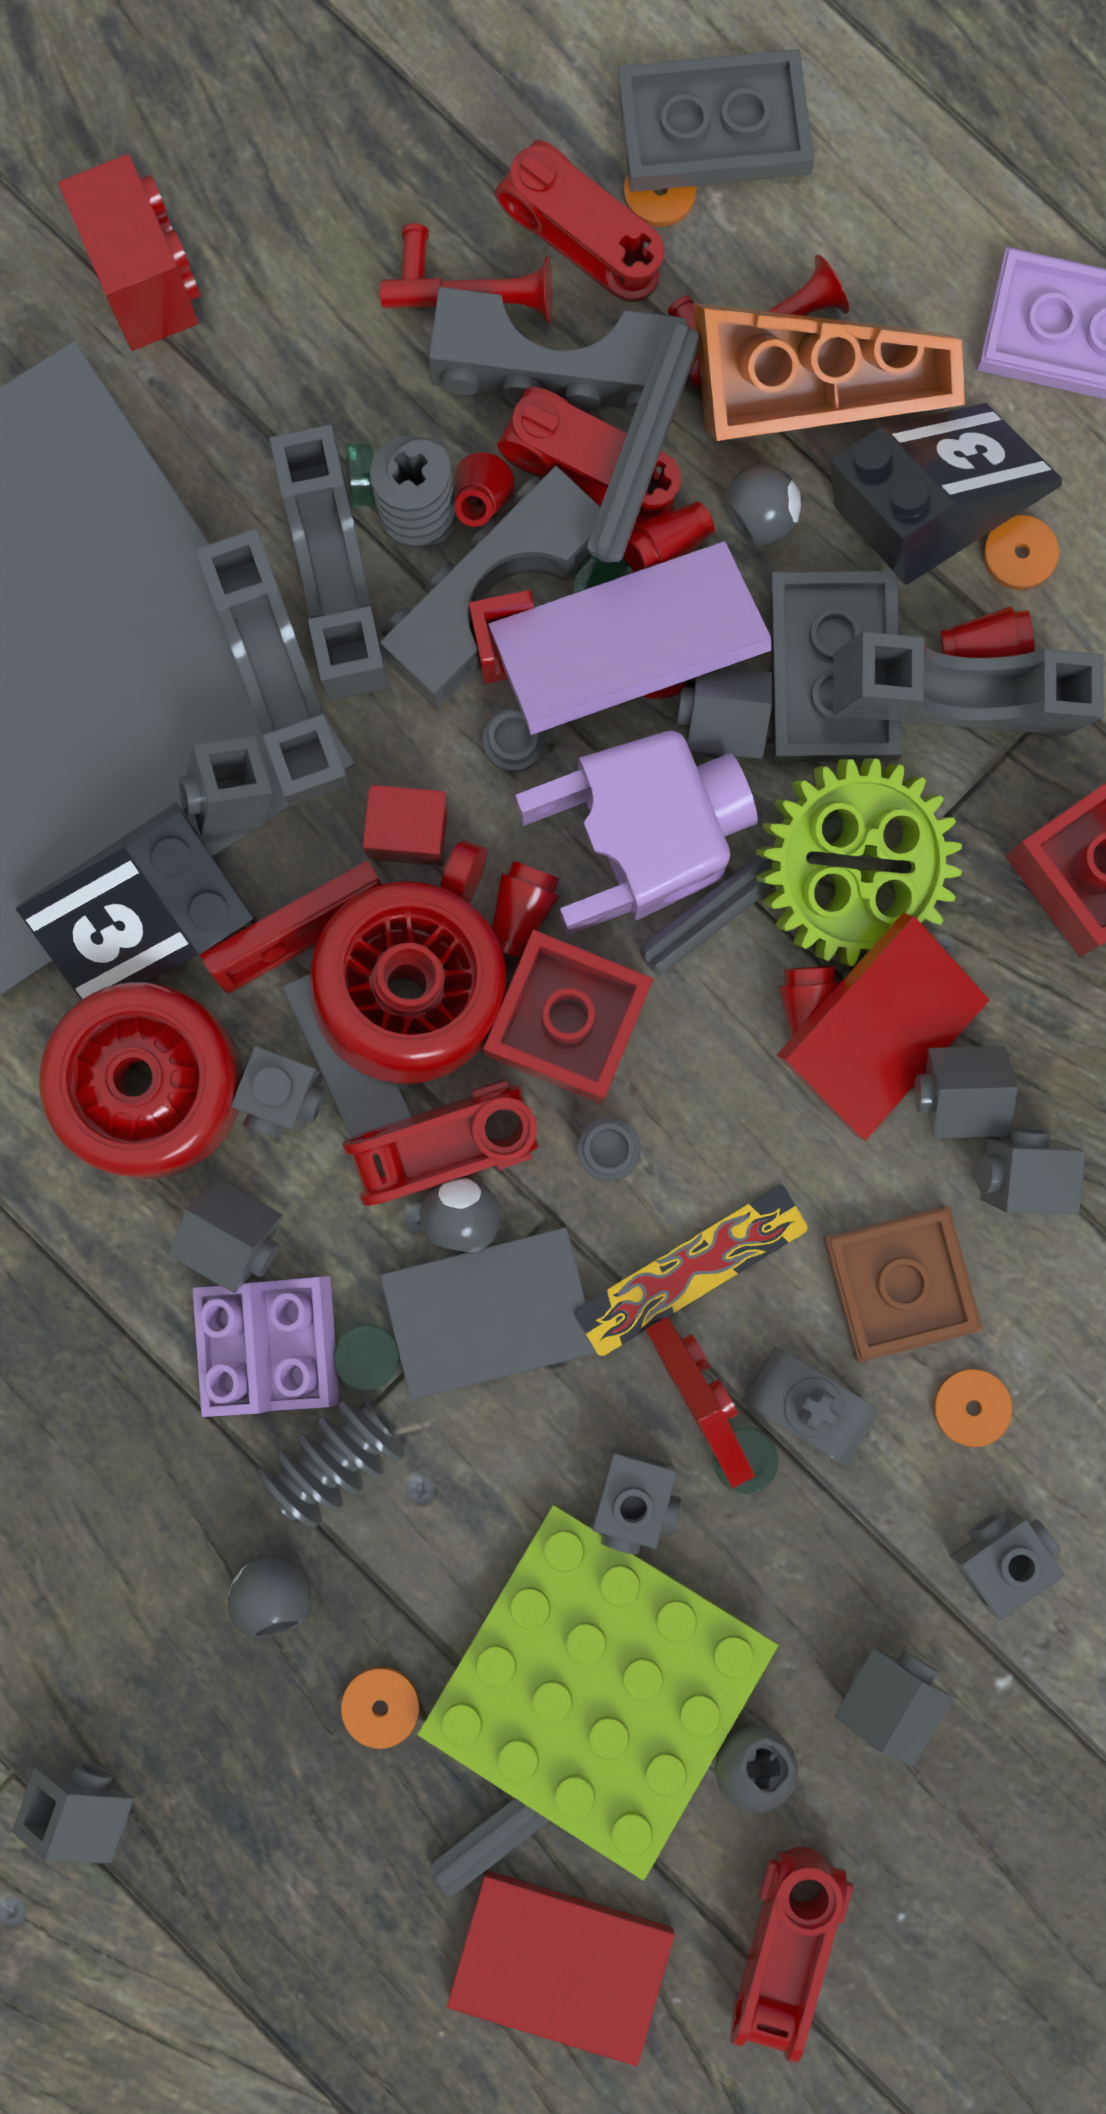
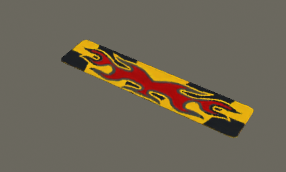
M777 1186L575 1309L574 1315L597 1354L604 1356L641 1334L646 1328L672 1315L804 1234L808 1226L785 1187Z

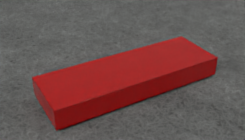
M367 860L199 955L209 973L225 993H231L315 946L324 927L342 905L357 894L382 884Z

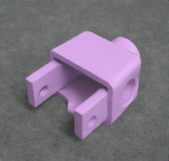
M665 731L578 758L576 772L515 795L516 810L523 826L586 803L590 814L584 821L585 829L595 853L607 856L618 886L560 908V921L566 936L628 912L633 921H637L715 884L723 876L730 860V848L725 836L753 826L758 821L751 790L735 756L729 753L696 766L685 738L676 731Z

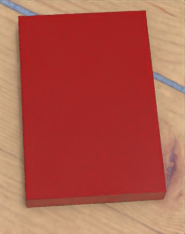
M903 913L776 1055L856 1137L866 1141L914 1087L916 1075L926 1073L928 1048H948L990 1000L913 915Z
M487 1870L484 1873L448 1997L447 2008L638 2067L675 1936L674 1927Z

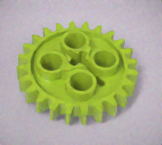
M853 759L838 760L837 778L828 766H818L814 768L816 787L805 780H795L792 786L798 801L796 803L780 799L775 801L776 808L785 817L782 824L763 823L762 828L776 838L774 846L756 849V855L772 860V869L757 875V881L773 884L776 888V891L763 901L764 907L772 909L784 908L786 911L775 924L776 927L780 930L789 931L799 926L793 944L807 949L817 941L815 957L829 961L838 949L839 962L848 966H854L859 953L861 952L862 957H864L903 913L915 916L920 923L927 921L941 925L944 920L934 908L936 901H955L956 896L943 887L944 878H954L962 875V870L946 864L947 855L962 849V843L944 841L943 833L956 823L955 818L935 817L934 812L940 807L944 798L941 795H927L920 798L926 779L923 777H910L902 784L904 766L900 764H889L881 775L879 759H864L859 772ZM835 810L843 820V831L836 842L829 844L822 834V824L825 817ZM896 817L902 825L903 836L898 846L890 850L884 842L883 832L890 819ZM815 851L904 860L911 863V870L908 873L810 864L807 862L806 856L809 852ZM829 874L835 883L836 892L832 901L821 908L815 900L814 890L817 882L823 876ZM890 881L895 889V899L889 910L881 913L876 905L877 890L883 883Z

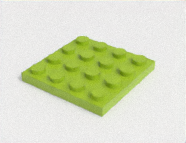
M554 1504L417 1735L644 1881L779 1644L640 1556L602 1545L603 1534L592 1531L590 1525Z

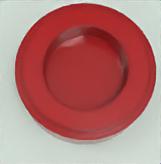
M466 840L458 842L447 860L440 887L454 892L470 903L483 875L487 849Z

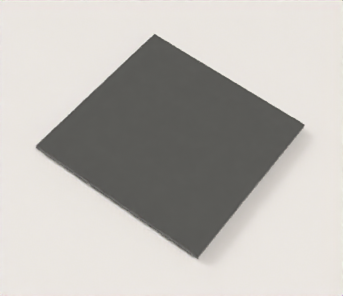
M75 340L0 387V996L53 962L16 911V906L177 802L184 812L179 793V777L187 775L193 744L257 735L273 792L264 824L290 808L283 795L249 695L195 549L209 545V542ZM328 723L343 768L346 771L354 766L355 762ZM195 814L186 815L201 837ZM257 828L204 836L201 839L215 857Z

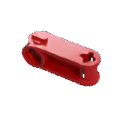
M534 140L528 148L518 153L511 164V170L494 191L498 203L508 216L526 230L539 236L615 297L625 302H638L649 297L658 284L659 268L664 258V245L661 236L655 229L573 166L567 157L551 144L542 140ZM645 242L648 244V249L644 247ZM621 277L624 278L623 284L620 282Z
M529 387L524 391L519 403L516 405L497 443V448L501 455L511 464L535 476L544 478L557 466L601 507L627 433L572 406L565 399L551 391L538 387ZM662 451L650 483L658 488L653 491L652 495L645 494L641 505L644 507L642 511H639L636 521L670 511L673 506L674 497L679 491L681 483L680 469L675 460ZM656 467L661 468V474L655 471Z
M503 1079L471 1090V1097L363 1132L342 1143L344 1153L353 1156L364 1189L359 1195L362 1205L371 1206L388 1202L495 1166L496 1170H501L531 1160L533 1158L531 1152L539 1146L536 1138V1119L524 1101L520 1086L509 1085L508 1080ZM502 1109L514 1111L518 1115V1125L512 1135L505 1139H494L485 1134V1124L492 1113ZM374 1154L379 1155L385 1176L379 1174Z
M796 1847L785 1852L780 1851L775 1860L768 1858L759 1891V1899L763 1900L736 1999L730 2031L731 2044L742 2047L748 2041L784 2052L787 2061L794 2063L799 2062L803 2054L838 1923L844 1924L853 1891V1883L847 1881L846 1871L831 1866L822 1853L812 1848ZM809 1879L822 1884L819 1894L813 1900L800 1902L789 1896L792 1888L800 1881Z

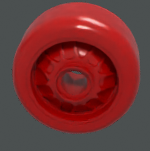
M416 881L390 882L357 894L342 905L330 918L319 936L312 957L310 1001L314 1019L322 1036L330 1048L353 1069L384 1082L397 1084L424 1083L436 1080L459 1069L478 1053L487 1041L505 997L506 966L502 948L494 930L484 916L464 898L452 891L429 883ZM400 978L411 979L420 986L423 995L417 999H403L393 994L388 986Z
M130 982L106 987L90 994L74 1005L61 1018L49 1036L43 1051L39 1070V1091L48 1123L62 1144L76 1157L106 1173L128 1178L156 1179L179 1174L194 1167L210 1156L222 1144L232 1129L239 1110L231 1107L243 1077V1070L234 1040L226 1027L210 1010L192 997L174 988L154 983ZM146 1062L152 1071V1083L145 1093L131 1097L124 1087L126 1074L134 1064Z

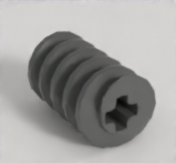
M399 436L386 442L375 453L370 466L371 486L383 529L390 538L398 544L405 546L432 547L442 545L453 533L457 520L449 455L442 443L430 438Z
M361 1389L359 1391L364 1404L361 1410H358L344 1400L338 1404L344 1422L340 1427L324 1417L317 1421L323 1437L320 1443H317L303 1433L297 1437L303 1455L300 1459L297 1460L284 1450L276 1453L282 1470L280 1475L276 1476L263 1466L255 1470L268 1495L285 1516L293 1522L298 1523L299 1520L306 1526L315 1528L323 1521L319 1504L332 1511L338 1510L343 1505L339 1486L354 1495L364 1488L359 1469L374 1478H378L384 1472L379 1452L396 1462L405 1455L397 1432L376 1404Z

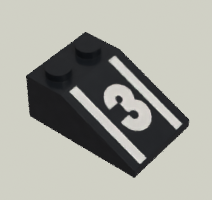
M987 403L881 426L829 459L835 508L905 585L910 584L1062 486V477Z
M177 802L15 908L81 1000L96 991L113 985L130 982L147 983L201 954L253 919L248 906Z

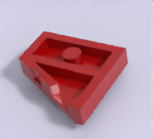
M668 1317L646 1328L645 1330L699 1430L709 1443L732 1489L755 1477L728 1422L729 1419L738 1415L737 1409L720 1379L707 1384L701 1374L711 1367L693 1334L681 1339Z

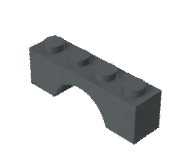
M439 287L429 354L432 385L442 386L446 391L457 395H473L478 390L502 393L507 399L515 402L520 401L527 388L538 387L557 394L582 411H592L600 406L625 409L627 413L634 416L665 328L668 325H676L677 323L686 324L687 318L625 310L615 327L598 342L576 350H553L531 342L514 327L506 313L501 295Z
M332 424L269 437L281 496L303 582L308 610V623L319 675L329 701L389 689L383 654L379 643L380 640Z
M557 466L542 480L535 476L526 482L513 500L512 504L515 507L499 523L492 519L483 525L469 544L471 551L456 566L448 563L440 568L426 586L425 590L428 594L412 610L404 607L396 612L382 630L384 638L379 643L384 660L437 711L480 668L478 648L471 633L469 602L481 600L494 585L518 574L541 573L567 581L592 556L587 550V544L601 507Z
M257 528L195 549L214 605L249 695L283 795L289 807L348 787L349 783L309 676Z
M863 631L834 653L833 716L1067 736L1104 717L1103 654L1042 649L1009 657L966 658L935 652L924 644V637Z

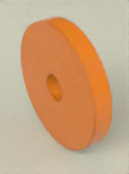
M627 173L624 182V199L627 208L647 224L654 227H666L680 222L689 214L695 202L697 188L696 186L666 188L667 192L664 195H657L653 190L630 192Z
M1016 515L992 530L983 548V560L990 576L1000 585L1013 590H1028L1042 584L1054 571L1059 558L1058 541L1053 531L1043 521L1027 515ZM1015 548H1024L1027 552V557H1017Z
M964 1369L949 1375L940 1384L934 1397L933 1410L939 1428L949 1439L960 1445L981 1447L993 1443L1004 1434L1012 1417V1401L1007 1388L997 1377L983 1370ZM972 1400L977 1401L979 1404V1411L975 1415H969L966 1411L967 1403Z
M384 1666L366 1669L355 1676L347 1686L341 1703L342 1720L349 1734L359 1743L377 1749L389 1748L405 1740L413 1731L420 1711L418 1692L412 1681L402 1672ZM382 1700L386 1702L388 1711L384 1714H377L373 1709V1704L376 1701Z

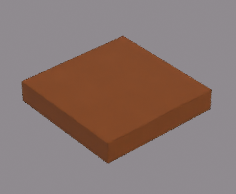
M950 1206L823 1237L856 1362H863L983 1331Z

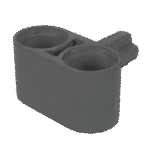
M776 1345L741 1400L846 1467L880 1413V1410Z

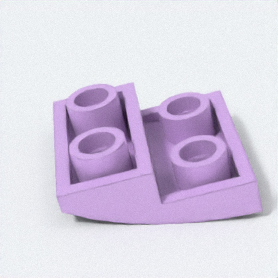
M330 1276L244 1283L235 1294L221 1285L193 1288L201 1417L336 1406L340 1403Z

